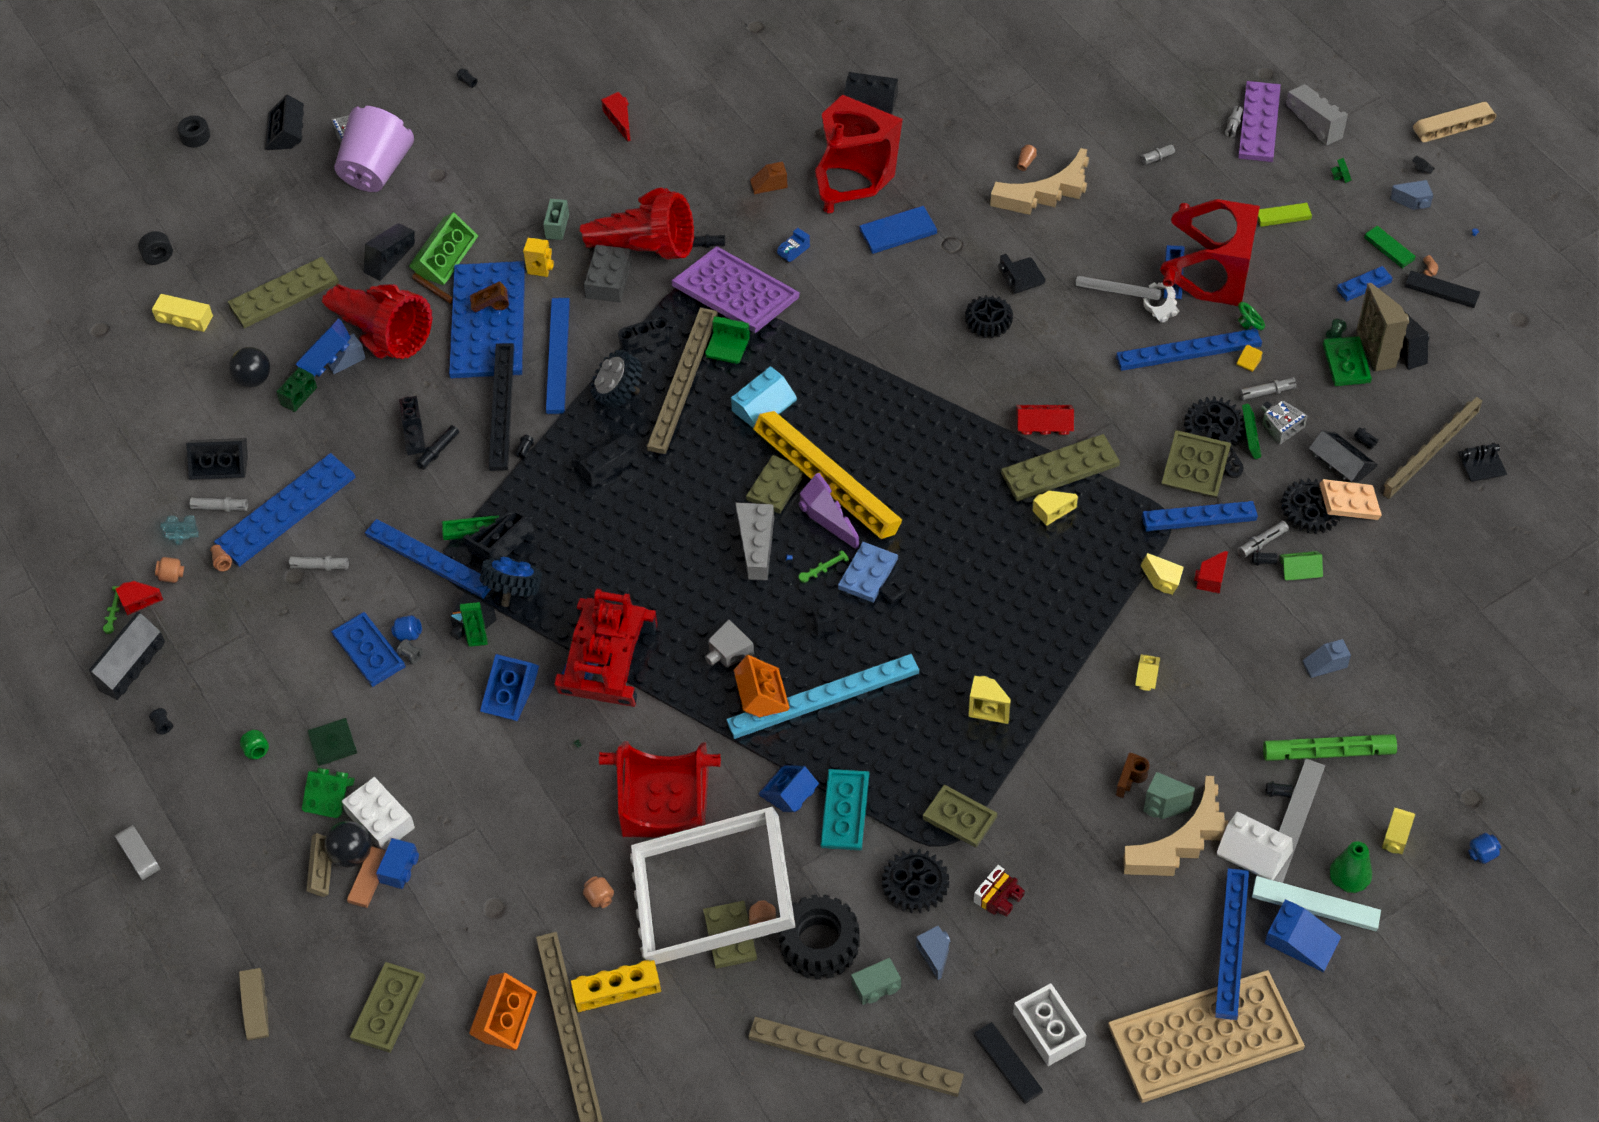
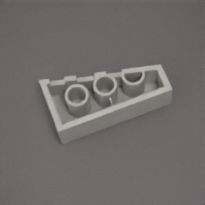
M1305 84L1288 91L1286 100L1288 108L1293 110L1297 117L1307 125L1308 129L1327 146L1343 138L1348 116L1346 112L1338 111L1339 107L1328 104L1326 98H1320L1316 91Z
M736 503V514L748 579L768 580L774 525V505Z

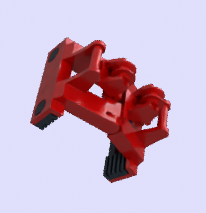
M596 589L594 599H579L577 605L579 620L573 634L565 674H557L555 687L559 694L635 707L637 700L635 688L626 686L639 634L655 635L657 628L656 611L632 605L629 594L620 595ZM604 600L620 602L623 605L607 603ZM610 656V666H606ZM588 662L604 665V667L588 665ZM585 673L602 675L604 683L584 679Z

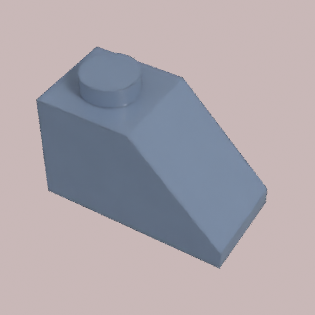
M1427 180L1393 185L1390 198L1413 210L1424 209L1431 206L1433 193Z
M354 333L350 335L351 338L347 342L350 345L343 352L339 351L336 354L337 359L331 365L327 363L333 374L366 359L362 344Z
M1341 639L1324 644L1303 660V664L1310 678L1347 668L1351 654L1344 640Z
M939 925L916 937V947L937 980L942 978L949 953V943L951 942L947 932H942Z

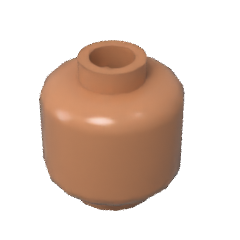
M162 557L160 561H157L155 576H158L160 581L176 583L179 577H183L184 566H181L179 559Z
M595 876L584 884L583 895L592 907L605 908L611 904L614 890L605 878Z
M758 901L749 909L750 925L776 919L775 907L766 901Z

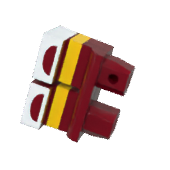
M997 865L987 877V880L985 879L975 891L974 903L993 915L999 912L1007 917L1013 909V904L1007 900L1011 897L1015 901L1020 902L1024 897L1025 890L1017 884V878L1010 877L1004 872V868Z

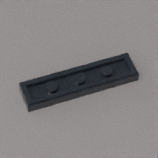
M1410 271L1405 284L1406 288L1475 308L1480 295V291L1414 271Z
M992 1022L974 1033L976 1040L1024 1104L1043 1093L1042 1087Z

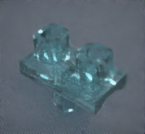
M167 516L166 522H161L164 537L169 538V540H175L176 545H181L183 539L199 537V530L194 516H186L184 522H179L175 516Z

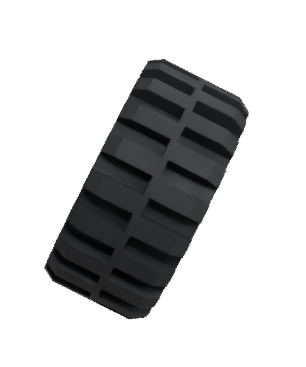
M815 894L811 895L809 899L806 897L800 898V903L798 904L796 902L792 903L795 928L778 932L780 952L784 957L785 963L788 966L792 965V970L795 973L799 974V972H802L803 977L806 978L815 976V980H821L823 976H827V979L833 978L834 973L840 975L845 972V966L849 968L853 964V959L857 957L858 947H860V929L855 913L851 912V908L846 903L842 905L840 899L836 897L834 900L830 899V895L818 897ZM814 925L829 926L839 934V939L832 946L825 949L810 948L804 945L799 937L805 929Z

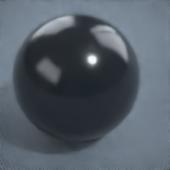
M244 347L236 351L231 357L229 372L237 384L248 388L257 387L267 380L270 374V361L260 349Z
M343 821L334 825L325 838V851L328 858L334 864L341 867H355L361 864L368 857L372 847L371 837L367 829L354 821Z

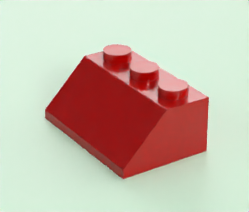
M1016 405L1017 430L1021 431V434L1030 435L1032 431H1040L1042 435H1049L1051 431H1058V434L1068 435L1069 431H1074V408L1072 405Z

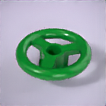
M1240 302L1238 304V309L1242 315L1238 318L1240 324L1245 329H1249L1252 326L1257 330H1264L1265 323L1259 313L1248 303Z

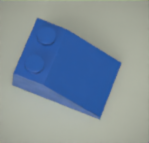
M495 654L480 712L518 721L535 684L539 666Z
M1285 899L1267 933L1265 944L1324 972L1341 936L1305 908Z

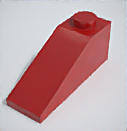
M616 92L601 99L603 113L627 142L631 141L627 107L629 103L627 98Z

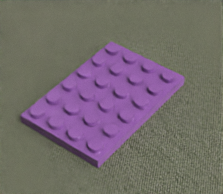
M717 246L672 280L673 287L729 319L749 323V330L754 333L795 302L800 292Z

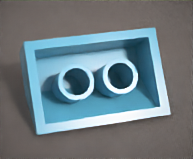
M770 366L731 397L732 412L754 428L759 414L771 411L780 414L793 404L797 397L784 376Z

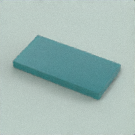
M828 770L821 848L862 850L869 771Z

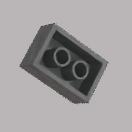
M596 245L584 283L586 298L621 303L632 266L631 249Z

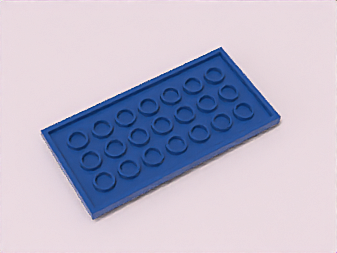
M525 261L457 264L454 266L450 378L494 376L496 344L514 343L513 375H522ZM500 281L508 290V308L496 310L490 305L475 313L471 309L470 295Z

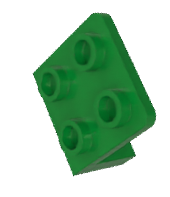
M714 316L712 321L713 335L705 352L706 357L735 364L740 363L750 339L749 323Z
M318 767L316 771H308L302 810L333 818L341 817L343 810L342 800L345 799L347 786H353L355 778L348 777L349 773L337 771L336 774L329 773L330 769Z

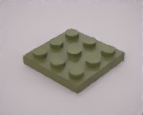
M1175 430L1162 485L1217 498L1231 443Z

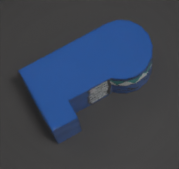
M799 228L795 229L793 235L778 247L777 254L788 262L793 261L810 247V236Z

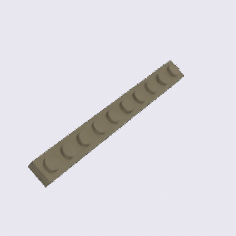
M699 309L647 445L648 451L666 454L713 329L712 321L714 316H718L715 310Z
M557 932L538 936L536 939L580 1122H603Z
M755 1017L749 1033V1040L955 1097L959 1095L964 1074L758 1017Z

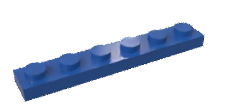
M1253 501L1143 511L1142 513L1146 531L1256 521L1258 518Z

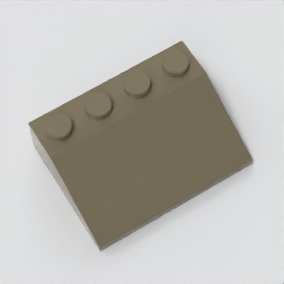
M1368 283L1356 332L1360 336L1362 345L1375 372L1396 368L1397 361L1400 358V350L1403 347V339L1406 336L1409 317L1404 312L1402 306L1374 284Z

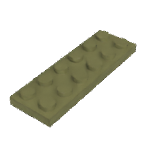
M320 257L227 302L243 328H246L338 284L339 281L324 258Z
M1102 434L1001 469V474L1016 501L1118 467L1120 461L1105 435Z

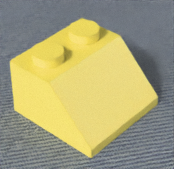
M974 676L970 693L969 717L1008 724L1010 698L995 679H990L986 676Z

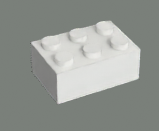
M375 777L342 800L346 814L354 822L363 825L367 829L371 841L379 849L386 850L392 838L400 840L415 828L411 815Z
M1051 983L1014 1003V1016L1047 1066L1085 1046L1086 1034Z

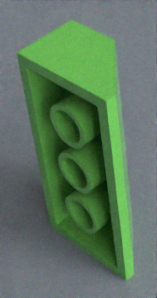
M453 212L442 218L409 267L424 279L444 285L454 272V266L461 262L478 235Z

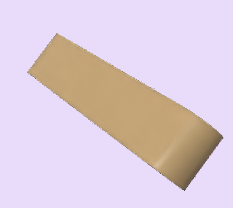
M1481 102L1421 119L1414 124L1413 130L1422 142H1428L1488 125L1496 119V114L1487 102Z

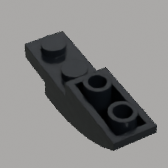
M417 396L399 399L407 454L409 456L426 452V444Z

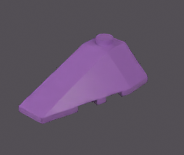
M820 473L815 474L800 493L799 506L801 510L853 548H859V536L848 517H843L841 505L838 501H833L830 495L832 490Z

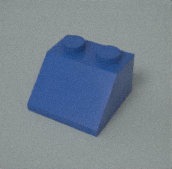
M784 765L758 794L783 812H796L802 807L805 799L815 792L814 789L819 783L805 766Z

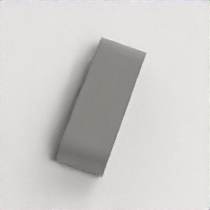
M133 825L114 835L141 880L161 870Z

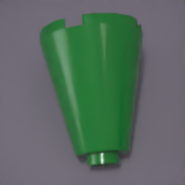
M1359 841L1352 842L1332 862L1330 878L1336 887L1339 886L1347 893H1357L1365 890L1372 880V867L1367 845Z

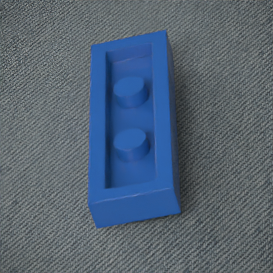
M1381 266L1339 284L1337 291L1347 302L1365 294L1368 283H1372L1377 288L1392 283L1393 278Z

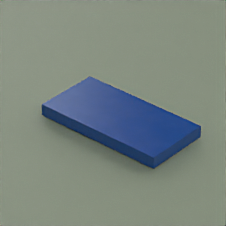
M924 206L859 226V230L872 254L937 234V228Z
M365 612L331 631L333 637L372 687L406 667L405 663Z

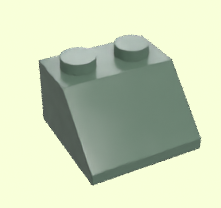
M1156 772L1147 790L1143 811L1151 817H1158L1160 819L1189 812L1195 788Z

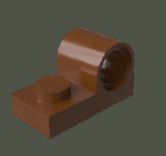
M499 281L470 295L471 309L476 313L490 305L496 310L508 308L507 288Z
M1129 752L1117 785L1116 796L1124 798L1126 791L1130 792L1133 782L1143 783L1146 781L1150 766L1146 758Z

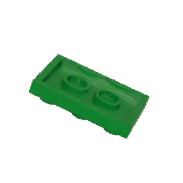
M1360 336L1324 339L1323 347L1334 386L1371 383L1372 377Z

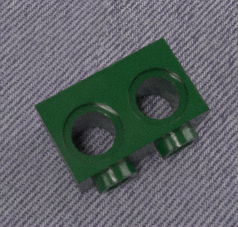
M299 367L276 391L281 406L296 412L317 389L314 375Z

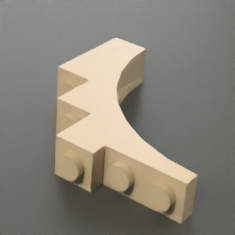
M1080 148L1076 158L1069 166L1047 179L1024 184L995 182L991 193L990 206L1031 215L1032 209H1036L1037 203L1055 207L1057 201L1061 200L1062 195L1080 199L1081 194L1085 193L1087 188L1084 175V167H1087L1089 162L1087 149Z
M1214 776L1205 777L1201 804L1194 816L1181 829L1156 842L1125 846L1123 855L1124 874L1174 876L1175 869L1179 868L1180 858H1199L1200 850H1204V840H1222L1228 820H1224V812H1219V802H1215V796H1218V784H1214Z

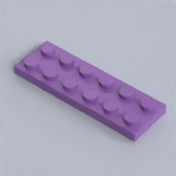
M1247 81L1239 159L1273 162L1281 84Z

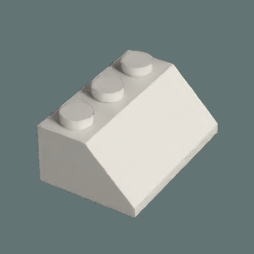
M1236 812L1226 826L1217 856L1262 878L1274 880L1293 852L1292 838L1242 813Z

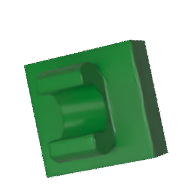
M1344 158L1337 160L1339 167L1331 168L1334 180H1340L1343 177L1345 183L1352 181Z

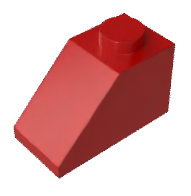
M1223 551L1202 562L1200 570L1196 569L1194 581H1198L1196 589L1220 593L1228 555L1227 551Z
M136 581L126 582L115 588L127 615L164 600L159 588Z

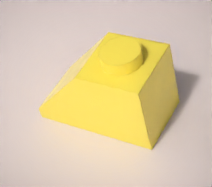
M1047 491L1035 497L1033 500V512L1047 526L1077 508L1078 496L1071 493Z
M1147 553L1141 563V567L1153 587L1163 593L1173 595L1179 585L1184 567Z
M1140 655L1135 686H1139V689L1147 691L1151 690V688L1155 689L1160 657Z
M1394 808L1382 845L1383 849L1391 853L1403 854L1415 817L1414 813Z

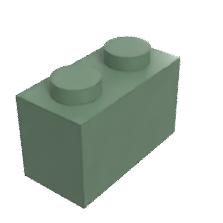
M550 199L543 224L546 239L563 240L569 217L567 200Z
M888 958L851 974V984L862 1005L866 1003H874L886 994L892 995L901 988V977L891 959Z

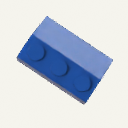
M339 318L304 353L296 363L298 367L319 377L326 370L324 366L327 363L331 365L337 359L336 354L339 351L343 352L350 345L347 342L351 337Z

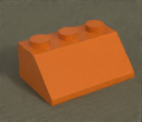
M747 654L734 669L744 711L758 717L788 711L790 707L779 668Z
M505 972L490 976L469 1034L485 1044L517 1050L537 992Z

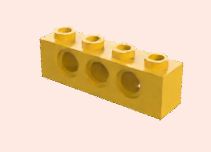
M644 960L636 965H624L616 970L600 971L595 975L579 976L575 980H571L578 1012L661 992L654 960ZM635 977L641 978L639 981H632ZM615 982L620 983V985L616 987L611 986ZM594 987L600 988L596 992L590 991Z

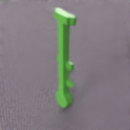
M840 551V555L824 564L822 562L819 563V567L809 569L810 572L801 573L799 575L800 582L806 583L811 576L817 578V573L821 571L826 573L828 571L826 568L843 559L845 562L849 561L848 556L844 551Z
M113 586L112 588L116 593L112 607L107 609V611H111L110 615L105 617V620H108V623L103 627L106 634L114 631L112 624L114 620H117L115 613L119 612L120 609L117 607L119 596L115 589L118 586Z

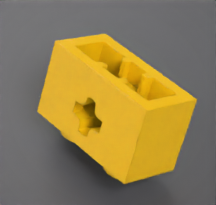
M528 238L523 249L527 274L548 277L549 271L554 266V261L551 260L552 249L549 248L548 240Z

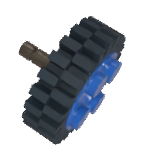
M501 557V559L489 558V560L483 561L479 580L490 589L495 588L497 592L503 591L501 606L508 607L511 595L530 596V594L535 595V593H538L542 572L527 562H515L514 559L508 557Z

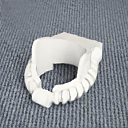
M1154 282L1149 285V288L1166 289L1168 298L1159 307L1151 306L1150 299L1143 298L1145 309L1152 313L1153 317H1157L1161 323L1166 322L1170 317L1176 316L1180 311L1176 307L1177 301L1175 300L1176 293L1174 288L1163 285V282L1158 284Z

